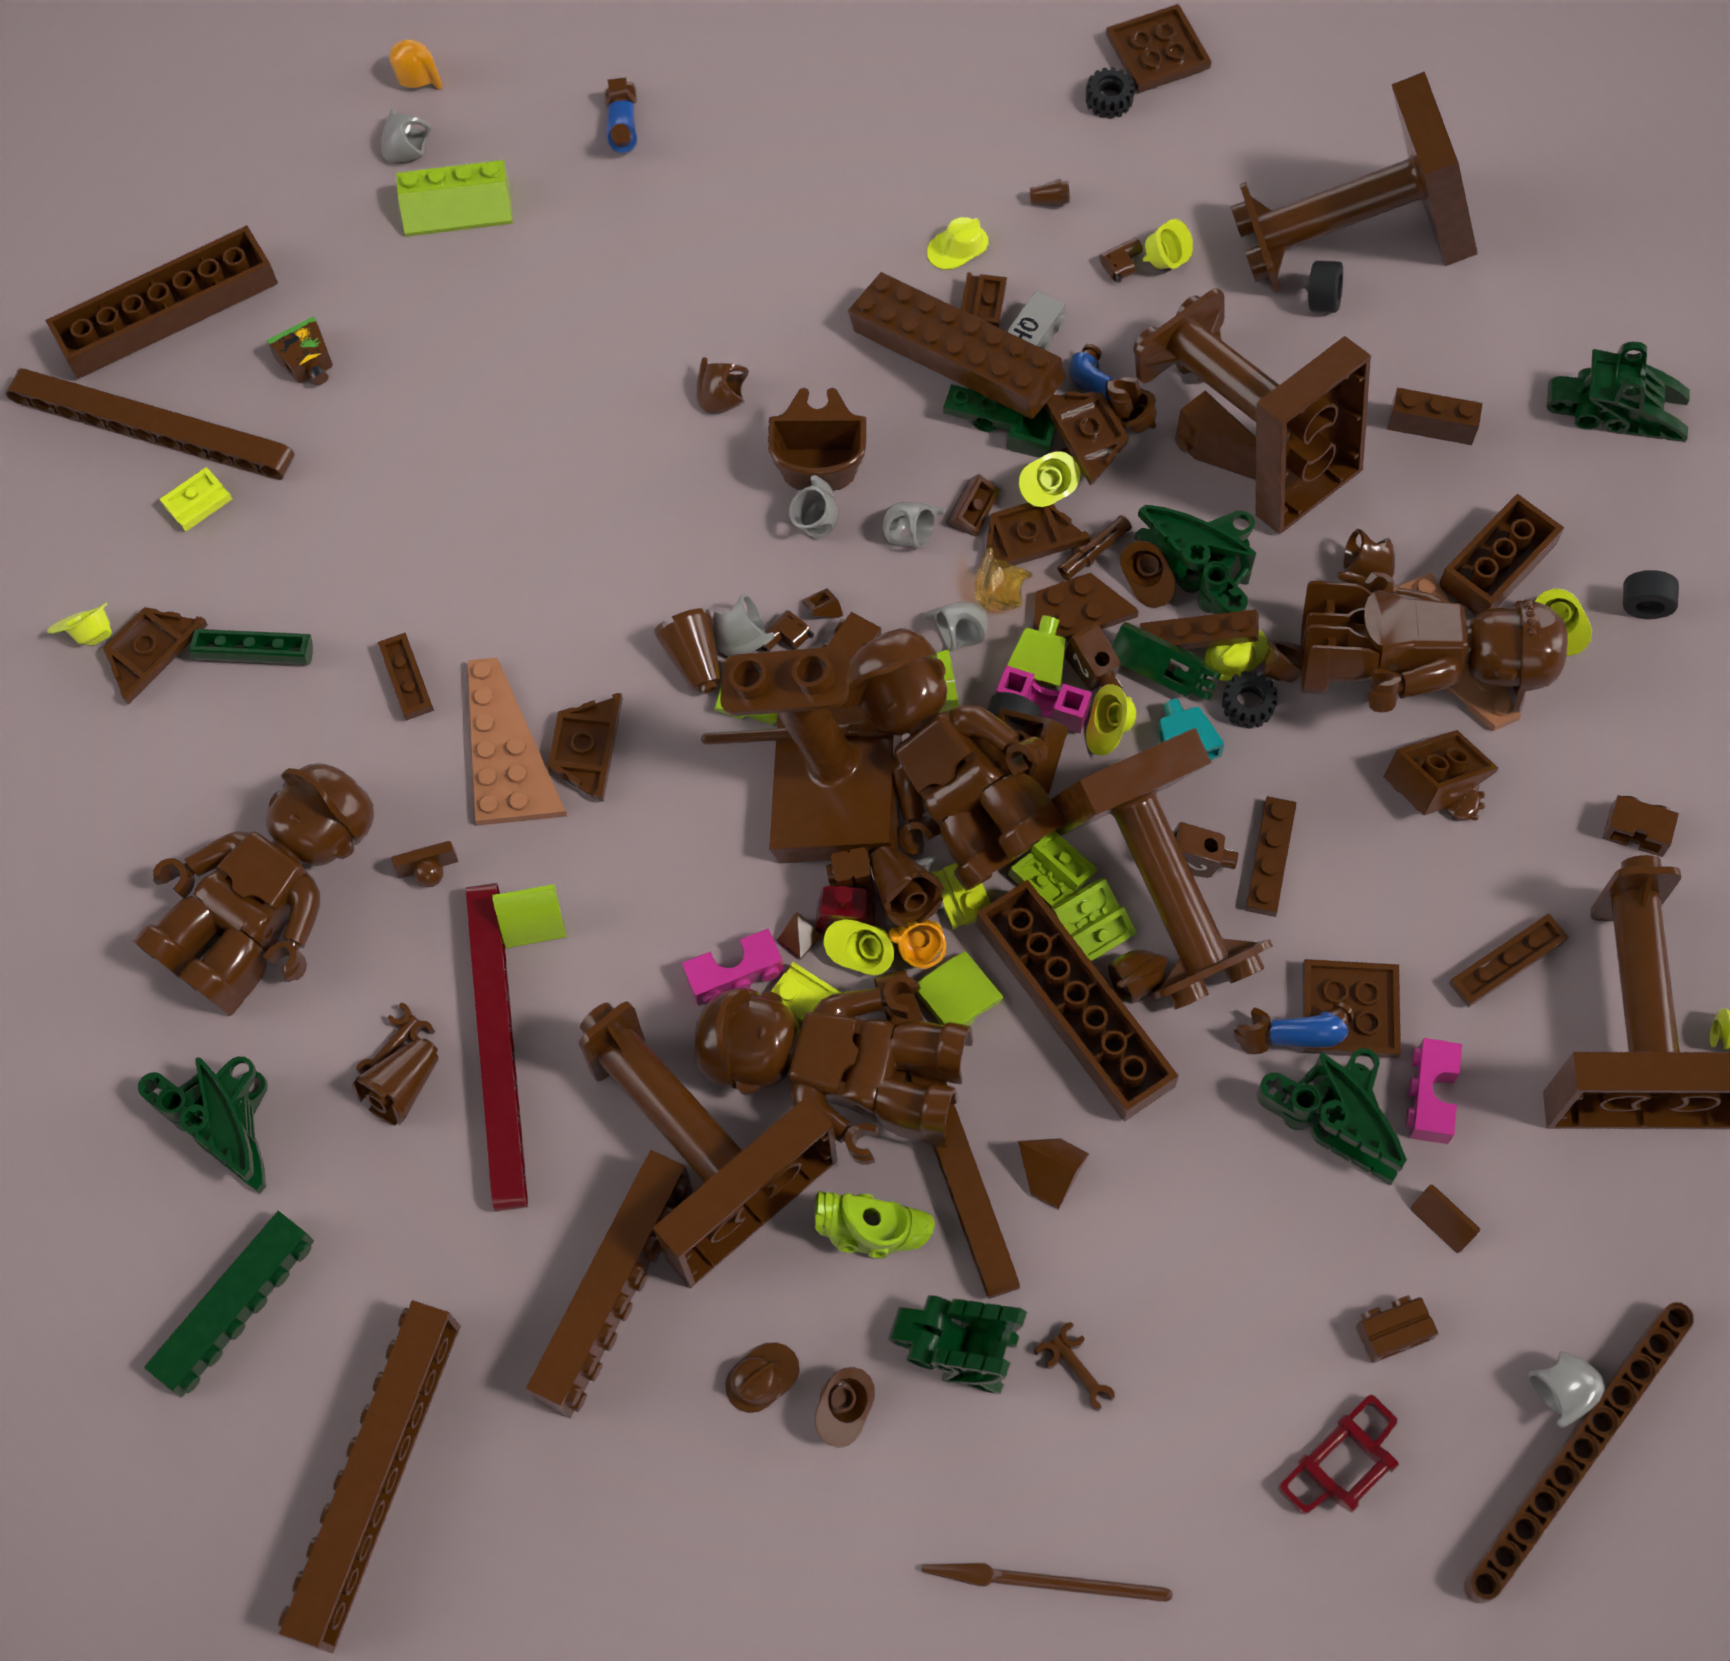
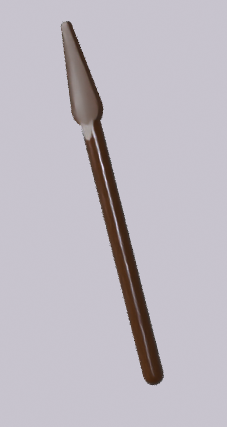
M867 719L856 724L839 725L844 736L859 735L862 738L868 739L889 735L873 726ZM786 728L704 733L701 736V742L705 745L793 740Z
M985 1563L932 1564L922 1566L924 1573L980 1587L996 1583L1162 1602L1170 1601L1173 1596L1172 1591L1165 1587L992 1569L991 1566Z

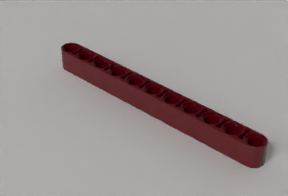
M498 883L466 887V903L491 1196L494 1211L498 1212L528 1207V1193L506 951L492 896L500 894Z

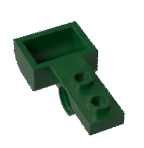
M952 384L943 406V414L971 420L972 425L978 430L992 432L996 427L1010 430L1007 439V448L1010 451L1033 457H1043L1049 453L1056 427L1044 406L1032 420L974 390Z

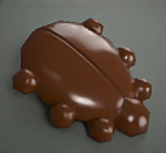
M1478 785L1446 807V812L1455 819H1471L1476 821L1479 817L1477 815L1479 810L1485 808V804L1480 802V799L1485 797V793L1483 791L1478 792L1480 787Z

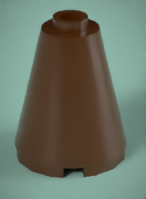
M703 608L691 609L672 616L674 622L667 626L664 621L661 622L654 629L655 636L692 690L695 692L700 691L701 694H707L716 690L717 684L721 679L709 610L707 609L704 613Z
M891 845L882 846L872 854L870 866L885 913L894 924L909 927L907 923L917 921L919 924L923 923L936 913L942 904L941 891L944 889L942 883L934 874Z
M414 1039L358 1076L352 1083V1090L360 1102L364 1098L367 1099L372 1105L368 1110L373 1115L389 1125L395 1126L397 1123L400 1125L406 1119L438 1062V1049L427 1039Z

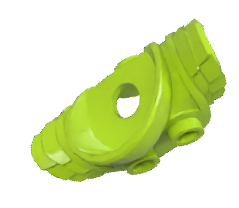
M818 1191L815 1196V1228L820 1235L830 1237L832 1244L843 1253L861 1252L869 1254L872 1258L882 1259L888 1257V1254L897 1251L918 1249L926 1244L931 1235H933L935 1228L934 1218L931 1214L919 1209L902 1206L900 1203L893 1201L886 1202L874 1199V1196L870 1194L853 1196L851 1193L838 1195L837 1192ZM878 1214L879 1223L876 1226L868 1225L863 1219V1216Z

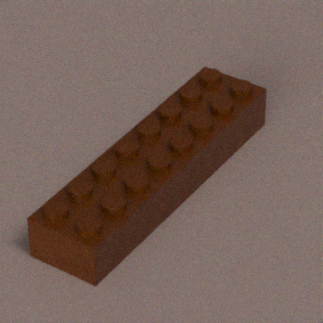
M248 225L45 321L76 378L79 379L278 284L270 262Z
M883 272L879 273L848 310L854 332L1032 420L1066 379L1061 357Z
M1028 879L977 912V928L1124 1122L1175 1088L1179 1075Z
M650 1149L526 1387V1390L536 1402L571 1418L574 1411L579 1412L587 1397L584 1391L589 1381L594 1382L602 1368L600 1360L605 1350L610 1351L618 1336V1333L615 1331L620 1321L625 1322L630 1315L633 1303L630 1302L636 1291L640 1292L643 1289L648 1278V1274L645 1272L650 1262L655 1263L662 1252L652 1227L692 1193L693 1187L690 1186L691 1181L685 1165Z

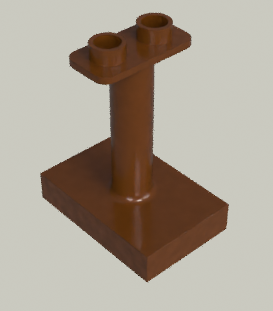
M1425 71L1391 84L1409 156L1408 159L1273 211L1251 196L1246 182L1239 184L1245 201L1230 207L1241 238L1253 233L1256 234L1259 245L1245 250L1255 282L1270 277L1275 293L1282 291L1278 274L1285 250L1420 199L1423 202L1445 266L1478 254L1459 162Z
M1213 288L1202 297L1197 295L1189 297L1182 303L1176 316L1161 327H1149L1139 335L1133 348L1136 377L1142 383H1148L1178 361L1256 422L1255 515L1280 535L1363 471L1371 355L1344 336L1283 383L1278 384L1214 335L1224 322L1225 296L1218 288Z
M840 647L736 654L729 657L723 665L720 702L724 711L732 716L777 713V728H786L793 739L777 740L775 748L769 850L779 864L831 861L830 856L834 852L846 850L850 853L851 849L865 847L868 851L869 858L882 846L891 845L898 849L900 805L893 782L892 762L895 757V748L901 743L902 736L884 735L868 739L862 738L859 735L844 736L839 727L840 724H856L865 720L866 717L864 710L859 709L857 706L852 708L844 707L849 695L850 658L846 651Z
M1196 728L1084 777L1051 799L1066 822L1065 825L1055 830L1060 836L1109 814L1115 818L1179 956V960L1161 987L1150 994L1152 1000L1168 996L1175 1010L1209 995L1203 979L1224 970L1231 984L1263 970L1265 967L1258 953L1273 946L1270 939L1250 942L1221 937L1157 799V792L1170 787L1212 763Z
M1638 855L1623 860L1621 869H1618L1613 874L1590 909L1593 920L1613 921L1628 1052H1573L1543 1091L1547 1129H1730V1052H1680L1661 906L1682 877L1679 868L1662 866L1661 859L1657 856Z
M629 1001L621 1003L616 1008L609 1002L603 1003L594 1008L581 1022L580 1029L584 1034L579 1040V1046L591 1075L598 1082L611 1076L705 1182L652 1227L665 1260L690 1288L838 1162L834 1126L807 1096L742 1150L646 1044L636 1010Z

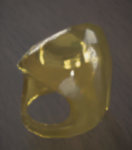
M988 547L977 573L975 596L979 603L988 610L1006 611L1019 608L1022 605V584L1024 580L1031 578L1033 574L1003 560L994 558L993 548Z

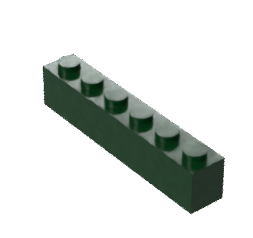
M278 1210L143 1368L181 1398L185 1393L192 1392L199 1384L200 1376L206 1368L213 1366L219 1361L223 1354V1348L228 1342L235 1340L241 1335L246 1326L245 1322L250 1316L263 1309L268 1300L267 1296L275 1287L278 1288L285 1283L290 1274L289 1270L297 1261L300 1262L307 1257L314 1240Z

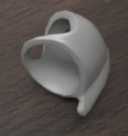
M391 109L382 132V156L389 162H408L420 158L424 155V146L430 134L431 126L420 118L396 114V110ZM409 124H418V125H421V126H423L426 130H421V129L414 128V127L410 126Z
M813 475L810 478L812 486L798 492L791 501L789 516L795 526L803 529L812 538L820 539L827 537L833 531L838 520L839 508L830 485L822 478Z
M918 502L897 503L890 507L884 516L883 531L885 537L894 545L921 549L932 535L936 515L945 514L946 509ZM903 528L910 531L904 538L900 536Z
M746 594L739 597L731 611L727 613L719 610L714 611L713 632L716 645L720 652L728 657L736 654L751 653L775 637L772 632L765 633L764 624L758 609ZM743 601L747 604V613L745 612Z
M955 602L924 614L926 619L936 620L944 642L951 652L981 643L988 630L989 617L987 611L982 605L975 602Z
M1560 1351L1557 1365L1545 1370H1531L1528 1373L1529 1381L1537 1394L1556 1414L1561 1415L1557 1420V1425L1560 1427L1571 1424L1589 1412L1600 1401L1604 1392L1603 1378L1599 1372L1581 1358L1570 1353ZM1536 1376L1542 1379L1547 1385H1543L1540 1382H1538Z

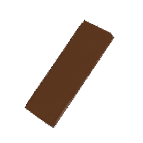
M980 474L970 478L950 513L946 524L972 536H977L1001 490Z
M1432 1184L1425 1189L1410 1208L1415 1215L1456 1253H1460L1481 1231L1469 1217Z

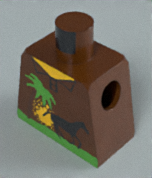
M314 316L267 339L274 358L298 383H303L311 378L315 385H322L328 380L329 376L326 370L330 369L333 363Z

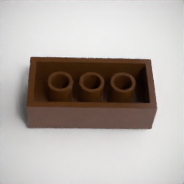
M1517 493L1444 569L1439 585L1442 590L1475 614L1485 609L1497 608L1557 545L1564 527Z

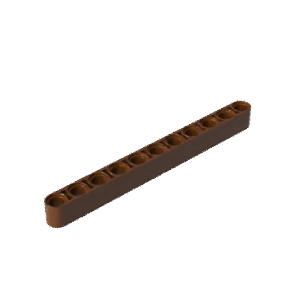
M24 368L17 370L5 392L10 400L25 407L275 480H282L295 456L294 451L290 447L280 442Z
M905 969L874 978L876 988L881 987L884 990L887 981L897 975L907 976ZM914 993L900 994L894 1000L899 1004L909 1006V1019L897 1017L888 1010L887 1006H883L887 1021L893 1022L896 1025L906 1021H924ZM907 1070L906 1074L910 1083L929 1086L932 1083L947 1085L945 1081L921 1076L919 1072ZM949 1104L945 1124L948 1140L947 1147L932 1146L987 1298L991 1299L1020 1289V1284L955 1104Z
M1680 1302L1671 1303L1653 1319L1604 1387L1600 1401L1582 1417L1466 1577L1464 1591L1471 1601L1483 1604L1495 1599L1502 1592L1694 1323V1315L1687 1305ZM1668 1314L1678 1317L1680 1328L1674 1327L1669 1322ZM1650 1339H1654L1661 1344L1662 1353H1656L1651 1349L1649 1345ZM1631 1365H1637L1642 1369L1644 1373L1643 1379H1638L1632 1374ZM1613 1390L1620 1392L1624 1396V1406L1617 1404L1613 1400ZM1594 1416L1603 1419L1606 1424L1605 1432H1601L1594 1427ZM1574 1443H1580L1586 1448V1459L1576 1455ZM1555 1469H1560L1567 1474V1485H1561L1556 1481L1554 1476ZM1536 1496H1542L1548 1501V1512H1542L1536 1507ZM1517 1522L1523 1523L1528 1527L1530 1532L1528 1540L1522 1539L1516 1534L1515 1525ZM1497 1549L1503 1550L1509 1555V1567H1503L1497 1562L1495 1558ZM1477 1577H1483L1489 1582L1490 1592L1488 1595H1484L1477 1590L1475 1585Z

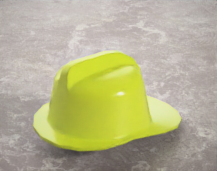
M956 218L949 223L945 231L930 241L927 247V257L936 268L943 270L955 269L983 253L988 246V236L980 228V222L977 218Z
M1178 219L1169 220L1161 225L1146 239V255L1142 260L1143 262L1150 261L1157 269H1177L1188 261L1193 252V239L1187 226Z
M1058 451L1033 461L1022 470L1019 476L1021 495L1028 503L1036 507L1052 505L1076 490L1081 474L1079 465L1072 456Z
M1555 588L1546 590L1537 596L1534 602L1551 607L1563 618L1568 634L1567 656L1576 655L1585 650L1591 641L1592 628L1578 599L1564 589Z
M106 602L95 609L64 618L47 629V633L65 631L79 644L96 645L112 635L110 621L104 610L108 603Z
M1259 630L1257 642L1209 647L1206 652L1205 663L1222 673L1218 680L1228 682L1232 680L1235 674L1240 676L1243 671H1247L1248 674L1263 662L1269 650L1268 639Z
M1114 684L1105 685L1096 693L1087 726V746L1097 756H1105L1111 753L1118 746L1122 735L1133 727L1136 720V708L1132 698L1126 696L1123 690Z
M842 919L830 925L824 935V948L827 955L835 963L843 967L875 976L883 974L888 970L894 960L892 941L888 933L879 926Z

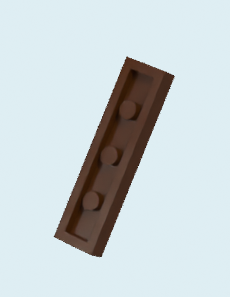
M1254 609L1140 623V628L1184 650L1257 642L1259 638V614Z
M1266 797L1245 911L1272 917L1277 915L1297 804L1295 801Z
M1548 913L1453 977L1449 984L1469 1008L1568 940L1569 936Z

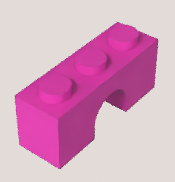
M1006 665L996 693L1010 692L1024 696L1039 706L1042 711L1041 717L1052 719L1068 727L1070 731L1081 733L1090 709L1092 692L1064 683L1061 690L1051 691L1039 686L1035 682V674Z
M769 928L740 939L744 958L739 965L733 968L719 966L715 962L711 951L682 963L684 974L698 1006L704 1003L706 1005L711 998L726 989H749L751 984L761 980L764 982L771 981L784 971L782 957Z
M1423 1038L1419 1047L1413 1048L1411 1066L1416 1067L1415 1078L1411 1077L1408 1088V1096L1413 1097L1412 1108L1407 1109L1405 1127H1410L1409 1138L1449 1144L1453 1138L1457 1104L1445 1103L1439 1100L1433 1092L1432 1085L1437 1082L1454 1084L1460 1074L1462 1044Z

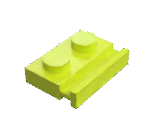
M207 467L160 498L162 505L183 527L185 532L233 500L230 493L226 491Z
M957 863L946 866L943 870L931 872L943 885L944 890L941 891L945 906L943 909L952 930L957 929L958 926L976 922L977 912L991 903L983 883L968 892L963 889L954 874L955 869L958 867Z
M794 962L791 963L788 971L783 974L771 991L782 998L783 1004L791 1009L797 1020L801 1023L805 1014L812 1012L822 999L832 994L841 993Z

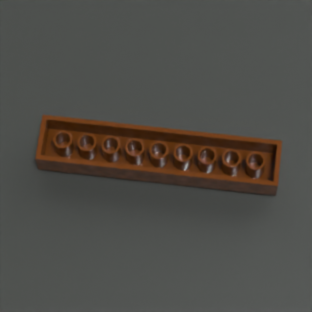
M414 1300L411 1301L409 1308H404L400 1315L398 1326L401 1328L396 1340H391L387 1348L386 1359L388 1361L384 1371H380L375 1378L373 1399L371 1404L365 1405L361 1413V1429L358 1436L353 1437L349 1443L346 1453L349 1459L345 1469L340 1470L335 1478L333 1489L336 1490L331 1504L327 1503L321 1513L320 1523L322 1526L318 1536L312 1538L307 1548L306 1557L309 1558L304 1572L300 1571L297 1574L292 1591L295 1592L290 1606L287 1605L283 1609L279 1619L280 1635L332 1654L335 1651L461 1327L450 1312Z

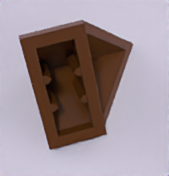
M1061 1138L1018 1141L1030 1195L1059 1210L1089 1153Z

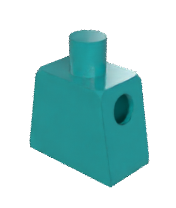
M1179 699L1169 700L1162 706L1166 717L1161 718L1158 724L1157 734L1160 743L1196 728L1210 760L1222 756L1224 742L1201 708L1193 707L1183 710Z

